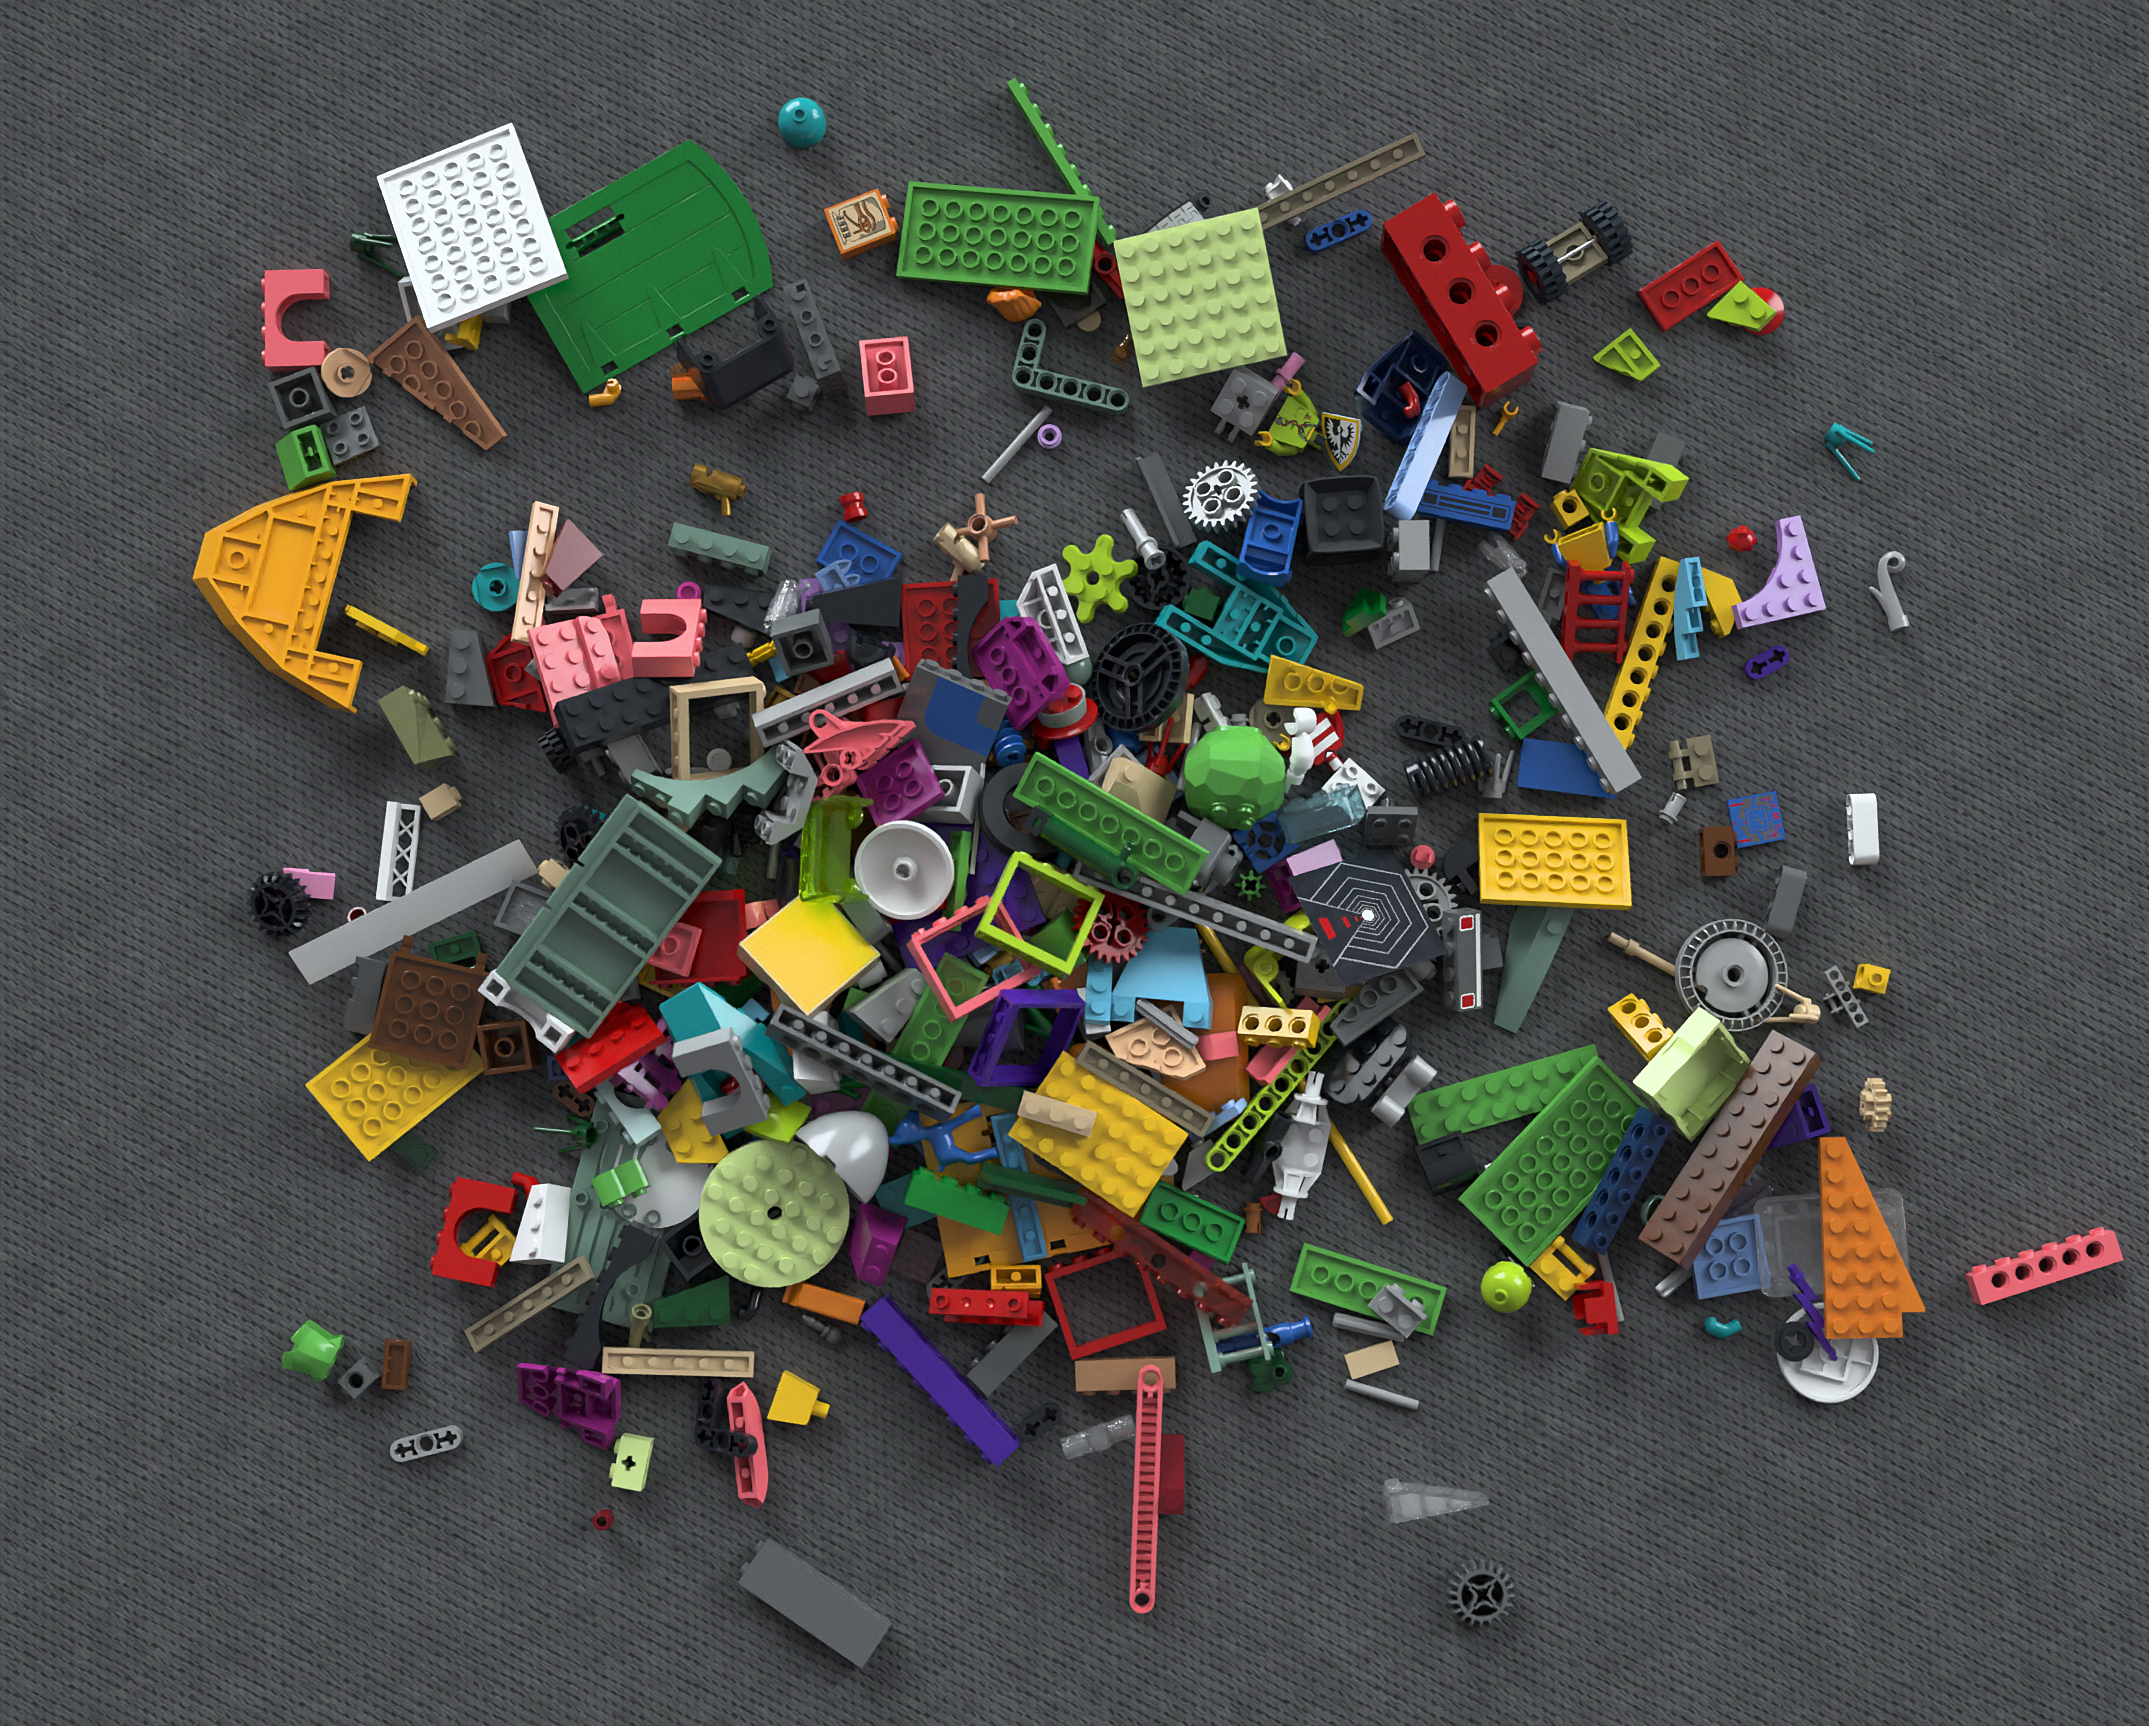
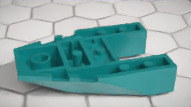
M1207 540L1199 543L1188 565L1231 590V594L1212 628L1171 604L1163 607L1154 623L1158 624L1156 627L1169 630L1181 640L1184 646L1220 664L1268 674L1272 654L1304 665L1318 639V635L1301 615L1297 614L1290 606L1289 601L1284 595L1280 594L1273 585L1261 583L1236 574L1239 560Z
M697 982L660 1004L659 1009L673 1043L731 1026L735 1035L740 1036L743 1045L742 1050L745 1055H749L754 1070L785 1106L806 1095L807 1090L794 1078L793 1058L779 1042L764 1035L767 1027L760 1022L758 1024L747 1017V1013L742 1009H735L726 1003L725 998L701 982ZM710 1069L688 1075V1078L703 1105L704 1102L727 1096L726 1093L721 1091L720 1086L722 1081L731 1076V1074L723 1070ZM744 1127L721 1134L726 1139H729L743 1131Z

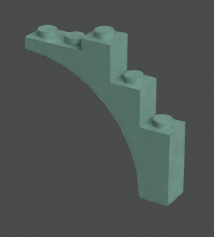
M774 744L757 761L729 775L714 779L686 781L662 778L636 769L631 774L632 791L638 796L646 797L662 808H668V819L674 824L690 829L705 809L716 816L719 815L728 819L743 799L749 804L765 810L786 783L790 772L776 762L778 745Z

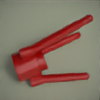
M1170 717L1159 752L1154 753V756V742H1148L1147 759L1144 766L1162 778L1165 777L1166 773H1171L1173 765L1186 746L1185 743H1181L1171 760L1167 762L1168 757L1163 754L1174 721L1173 717Z

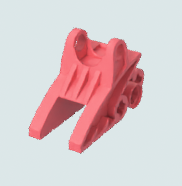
M823 709L812 712L809 718V725L819 739L806 747L803 752L813 754L822 772L817 777L818 781L812 801L825 803L833 800L847 786H851L856 782L858 777L856 769L869 770L877 763L876 760H881L890 752L889 749H893L903 740L901 737L909 735L917 726L913 721L902 720L851 722L843 715L837 718ZM820 713L824 714L827 718V723L821 724L822 728L817 727L815 724V717ZM850 753V754H852V756H851V762H852V763H849V764H848V762H847V761L849 760L848 754ZM821 754L824 755L828 764L827 766H825ZM819 787H826L822 791L824 796L819 795V793L821 792V789Z

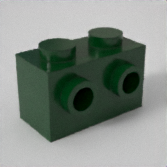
M1202 587L1199 590L1192 588L1190 594L1185 595L1182 608H1184L1186 614L1212 628L1224 605L1220 597L1213 595V591Z

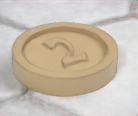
M1091 307L1083 308L1077 314V325L1086 332L1096 330L1101 322L1099 312Z

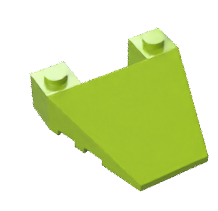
M1590 448L1578 470L1576 478L1568 490L1572 491L1575 489L1595 524L1602 521L1604 525L1607 523L1602 518V510L1606 511V518L1613 516L1612 508L1618 512V519L1615 521L1619 536L1616 555L1622 560L1627 561L1628 564L1645 561L1656 541L1638 527L1653 498L1655 497L1660 502L1678 500L1689 478L1669 464Z

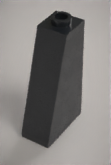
M891 576L811 593L810 600L806 599L805 612L819 608L824 622L899 627L903 578L901 576Z

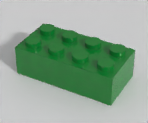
M920 1166L919 1170L912 1169L903 1195L904 1204L1001 1235L1010 1209L1008 1200L1004 1197L1003 1193L990 1190V1193L982 1191L981 1187H977L976 1184L967 1182L966 1185L957 1182V1178L950 1175L936 1176L933 1174V1170Z

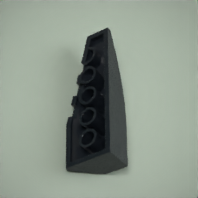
M773 1206L768 1210L767 1215L770 1219H774L781 1213V1209ZM699 1211L658 1240V1243L686 1283L716 1262L704 1243L699 1224Z

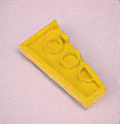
M1271 654L1263 701L1265 704L1322 708L1320 702L1323 701L1326 706H1329L1332 702L1330 696H1332L1338 702V709L1360 710L1364 687L1362 684Z

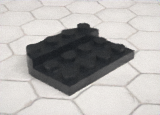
M1389 1016L1345 1048L1336 1038L1309 1071L1316 1072L1314 1082H1316L1318 1072L1324 1074L1321 1089L1343 1107L1349 1110L1365 1105L1369 1107L1375 1102L1372 1097L1402 1061L1408 1062L1412 1056L1410 1052L1412 1046L1411 1035L1400 1023Z

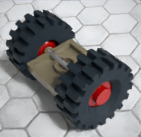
M1601 201L1580 213V222L1551 240L1542 242L1541 239H1536L1515 252V263L1519 268V274L1522 275L1529 291L1533 293V297L1538 299L1539 303L1547 305L1567 293L1569 290L1567 286L1602 265L1611 267L1633 253L1632 238L1627 232L1629 230L1627 226H1624L1623 219L1618 216L1617 210H1613L1612 205L1608 204L1607 201Z

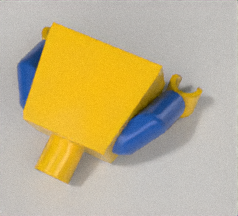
M1612 508L1613 516L1606 518V511L1602 510V518L1607 522L1605 525L1602 521L1564 537L1560 531L1553 529L1555 533L1553 540H1551L1549 534H1545V541L1552 544L1551 550L1556 563L1565 570H1567V560H1577L1584 570L1604 571V568L1609 567L1612 558L1616 556L1619 542L1618 528L1615 522L1618 519V512ZM1593 581V582H1594L1595 585H1598V584H1601V583H1603V582H1605V581Z

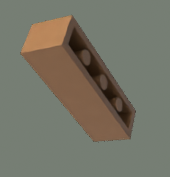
M1141 1356L1075 1359L1076 1391H1081V1395H1096V1391H1106L1107 1395L1121 1394V1390H1131V1394H1137L1139 1371L1146 1365H1154L1162 1372L1163 1393H1170V1389L1176 1388L1175 1357ZM1152 1372L1145 1374L1143 1377V1381L1148 1385L1155 1384L1158 1379L1157 1375Z

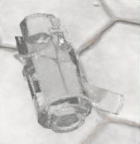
M1494 530L1486 539L1495 547H1498L1493 548L1483 540L1476 548L1501 572L1513 567L1521 580L1529 571L1526 569L1528 563Z
M794 580L781 581L770 604L763 626L767 628L774 620L796 615L800 596L811 588L810 583L807 580L802 581L800 584Z

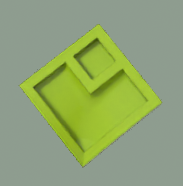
M768 1086L764 1092V1095H768L771 1103V1109H768L767 1120L745 1126L744 1131L762 1139L789 1146L796 1137L795 1133L803 1127L809 1118L812 1108L797 1100L785 1106Z

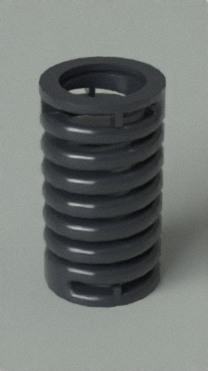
M1479 735L1473 736L1471 742L1468 739H1464L1461 744L1456 742L1452 747L1445 746L1443 751L1436 749L1434 754L1428 752L1425 757L1420 755L1416 760L1411 758L1402 762L1409 786L1417 803L1421 802V798H1431L1428 780L1436 796L1441 794L1438 779L1443 791L1446 793L1450 791L1446 774L1453 789L1459 788L1455 771L1461 785L1466 786L1468 784L1464 768L1470 782L1475 783L1477 777L1471 758L1479 780L1493 776L1487 751ZM1416 776L1418 777V779H1419V781H1420V784H1421L1420 787H1418L1417 780H1416Z

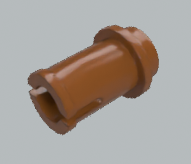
M1246 1202V1207L1243 1208L1246 1211L1245 1233H1261V1211H1263V1207H1261L1260 1202Z

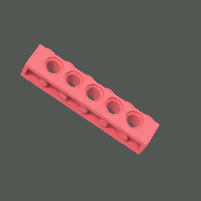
M2099 1227L2089 1230L2090 1235L2084 1237L2080 1235L2069 1236L2065 1238V1243L2057 1245V1242L2042 1245L2043 1250L2034 1252L2032 1249L2018 1253L2019 1257L2010 1260V1257L1995 1260L1996 1265L1986 1267L1985 1264L1971 1268V1273L1965 1274L1973 1301L1976 1304L1984 1305L2122 1261L2124 1259L2115 1232ZM2089 1244H2092L2094 1251L2092 1255L2088 1256L2086 1248ZM2068 1251L2070 1253V1260L2065 1264L2063 1262V1254ZM2045 1259L2047 1266L2045 1270L2041 1271L2039 1262ZM2021 1266L2023 1268V1275L2017 1278L2015 1271ZM1998 1273L2000 1282L1993 1286L1992 1277Z

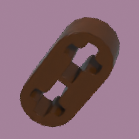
M561 1080L555 1084L553 1093L558 1101L581 1117L593 1114L596 1104L593 1096L587 1092L580 1095L570 1080ZM569 1085V1092L575 1096L573 1098L568 1095L562 1097V1091L559 1089L560 1086L565 1087ZM577 1098L581 1101L588 1099L590 1101V1111L584 1110L582 1112L580 1110L582 1106L576 1101Z

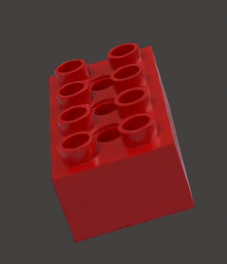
M1434 192L1383 223L1380 248L1461 382L1467 386V391L1478 410L1481 411L1531 380L1539 361L1537 355L1543 352V347L1530 326H1526L1519 331L1513 321L1512 312L1517 310V305L1509 289L1503 283L1493 288L1488 280L1486 270L1491 268L1492 265L1484 248L1478 241L1469 246L1466 244L1460 229L1466 225V222L1457 204L1452 199L1442 204Z

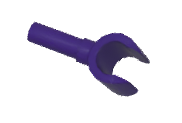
M786 841L791 845V850L785 853L779 848L780 852L786 857L793 858L807 870L810 865L799 856L795 845L790 841Z

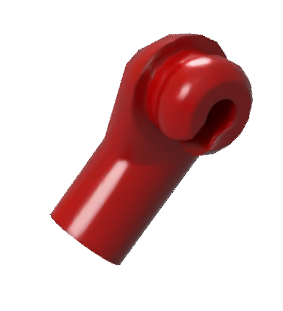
M1408 381L1401 385L1399 390L1409 404L1404 407L1403 412L1408 419H1412L1415 415H1419L1421 409L1419 396Z
M516 1171L511 1180L512 1184L524 1187L527 1201L532 1185H540L535 1177Z

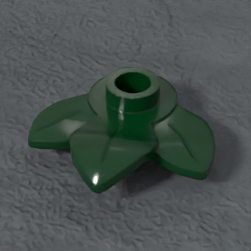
M1279 1347L1273 1348L1274 1356L1270 1357L1271 1364L1266 1365L1264 1356L1245 1360L1248 1369L1255 1375L1250 1384L1252 1390L1266 1393L1272 1391L1276 1385H1286L1291 1381L1293 1369L1285 1361L1284 1353ZM1279 1368L1284 1369L1282 1377L1276 1375V1371Z

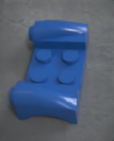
M1261 489L1258 491L1261 498L1255 500L1258 507L1250 508L1253 515L1248 516L1249 519L1236 574L1283 588L1285 583H1290L1293 569H1289L1297 528H1301L1304 519V513H1301L1303 500H1277L1268 496Z

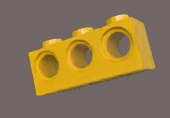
M1633 993L1607 1009L1614 1025L1648 1063L1674 1036L1670 1028L1665 1029L1663 1027V1023L1656 1013L1651 1014L1649 1012L1650 1009L1643 999L1638 1000Z
M1243 1006L1237 1034L1249 1046L1266 1044L1274 1048L1291 1046L1298 1050H1304L1306 1047L1315 1048L1321 1020L1313 1010ZM1305 1028L1303 1032L1298 1034L1301 1029Z

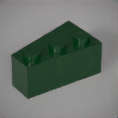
M727 1272L653 1299L654 1328L730 1325L729 1274Z

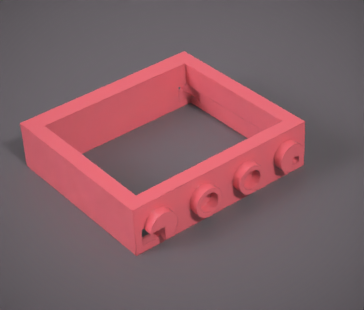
M988 895L975 901L976 905L969 909L966 905L954 912L955 916L948 920L946 917L940 918L932 923L933 928L927 931L924 928L910 935L912 939L906 944L950 1023L996 1000L1001 989H1016L1042 973L1039 967L1016 957L1024 971L957 1007L954 1006L921 945L985 912L991 899ZM1000 901L993 917L1000 930L1024 941L1003 903Z

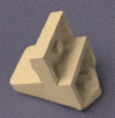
M1185 693L1180 705L1170 716L1174 718L1167 743L1190 744L1194 694ZM1168 720L1149 732L1137 734L1139 740L1161 743Z

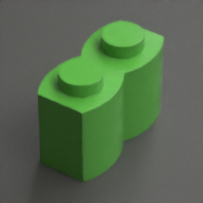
M638 1158L632 1159L591 1179L602 1206H609L610 1209L623 1205V1199L631 1195L635 1199L646 1194V1188L651 1186Z

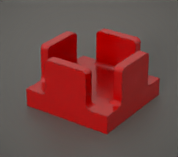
M1600 1279L1574 1283L1575 1289H1591L1590 1293L1572 1295L1574 1318L1577 1320L1586 1319L1588 1324H1594V1327L1579 1328V1333L1583 1335L1619 1334L1613 1283Z

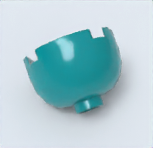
M798 97L783 105L779 113L778 127L781 136L788 144L795 148H808L822 140L826 132L827 122L823 110L816 102L809 98Z

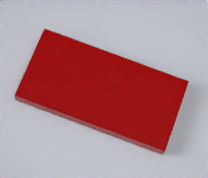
M1717 240L1640 289L1636 294L1659 329L1664 333L1733 289L1740 281L1743 282L1745 279Z

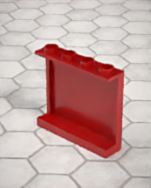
M744 889L702 891L698 893L678 920L679 922L702 929L689 976L685 977L655 967V980L649 981V985L658 984V989L673 988L675 983H681V988H689L696 984V982H703L705 986L709 987L719 986L718 981H726V985L729 986L741 985V980L750 979L749 967L736 955L739 943L747 937Z

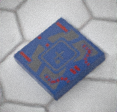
M1776 791L1726 801L1730 824L1733 826V831L1737 833L1736 849L1786 839Z

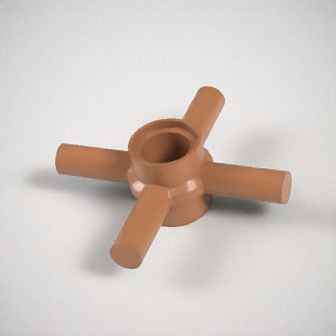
M979 493L975 495L976 514L970 517L967 527L956 529L957 534L954 539L964 535L965 537L972 536L977 540L980 563L985 564L989 562L988 543L996 537L997 530L1018 525V519L1016 516H1011L993 521L990 517L986 516L985 495Z

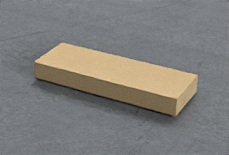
M1461 405L1450 429L1448 478L1473 479L1476 406Z

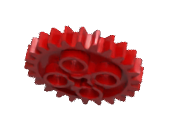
M1096 887L1099 889V893L1105 895L1100 906L1104 915L1097 913L1082 948L1086 947L1088 949L1086 956L1092 953L1095 954V962L1102 957L1104 965L1108 964L1110 960L1113 965L1118 964L1120 960L1122 963H1125L1129 960V957L1132 959L1137 956L1136 951L1140 952L1143 950L1141 944L1148 941L1144 934L1150 932V929L1144 927L1147 924V918L1142 917L1147 910H1140L1138 908L1141 905L1140 902L1135 903L1132 899L1102 888L1100 890L1099 887ZM1082 898L1077 901L1080 906L1073 908V911L1078 915H1074L1070 919L1077 923L1071 930L1078 931V933L1092 904ZM1120 910L1126 914L1127 920L1120 916ZM1094 930L1100 932L1101 939L1095 937ZM1117 934L1124 938V944L1118 940Z

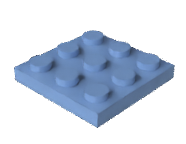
M1754 1212L1721 1218L1691 1265L1695 1297L1697 1299L1770 1287L1759 1213Z

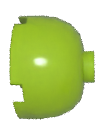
M1506 1261L1498 1262L1486 1270L1481 1282V1295L1485 1303L1493 1310L1500 1313L1518 1311L1528 1301L1532 1292L1530 1277H1527L1520 1265Z

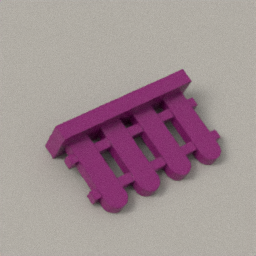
M661 1015L655 1024L662 1033L665 1032L667 1034V1041L655 1048L652 1055L647 1053L615 1073L608 1081L615 1088L623 1082L627 1085L625 1090L628 1093L634 1091L646 1102L644 1106L648 1110L654 1108L657 1111H662L668 1106V1099L663 1095L665 1090L674 1094L682 1087L681 1081L676 1077L679 1071L672 1059L674 1046L670 1043L672 1038ZM659 1056L674 1068L671 1072L657 1061ZM636 1065L641 1068L639 1072L634 1070ZM648 1074L660 1085L659 1088L656 1089L643 1076Z

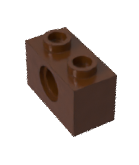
M1733 826L1699 828L1701 878L1736 875L1735 871H1738L1739 861L1738 857L1734 856V846L1737 845V833L1733 831ZM1716 845L1721 846L1724 850L1722 858H1718L1714 854Z

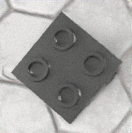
M365 406L320 424L335 466L340 463L343 465L345 461L353 458L357 459L359 455L364 456L366 452L374 449L378 450V447L382 446L379 437H376Z

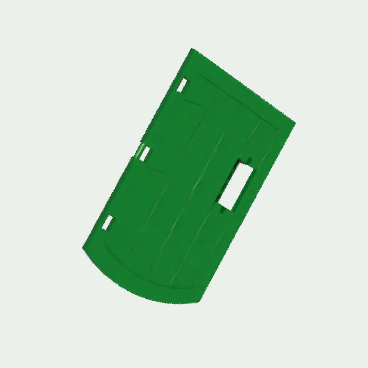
M687 140L549 218L548 222L569 279L526 296L583 394L677 342L678 338L688 336L755 298V295L758 293L762 294L771 289L773 281L766 243L749 203L726 171L707 152L691 140ZM611 207L614 212L612 218L573 240L568 237L565 230L604 208ZM621 229L625 231V234L582 258L579 256L580 252ZM745 287L749 294L735 301L732 293ZM679 324L684 331L670 338L667 330ZM614 361L618 368L604 375L601 368Z

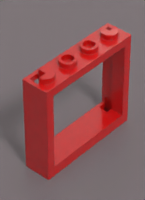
M1130 1239L1118 1243L1119 1248L1110 1250L1109 1246L1096 1250L1095 1256L1086 1258L1085 1254L1072 1258L1071 1264L1063 1266L1062 1262L1049 1266V1271L1044 1272L1072 1360L1167 1329L1138 1241L1133 1243V1240ZM1134 1252L1156 1319L1076 1346L1054 1279Z

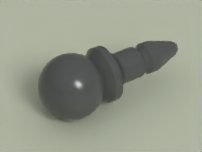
M802 1316L804 1322L817 1330L819 1337H824L827 1343L835 1345L842 1341L844 1333L840 1326L831 1325L829 1321L823 1323L813 1316Z

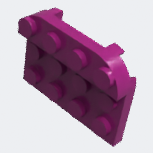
M1013 616L1004 618L970 651L991 689L1003 690L1008 696L1013 698L1005 714L1015 731H1021L1052 701H1059L1065 691L1069 689L1070 681L1066 677L1062 663L1040 625L1032 617Z

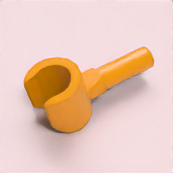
M1510 402L1503 406L1501 410L1502 417L1492 432L1494 435L1498 436L1508 419H1512L1516 415L1518 406L1513 413L1508 412L1506 409Z

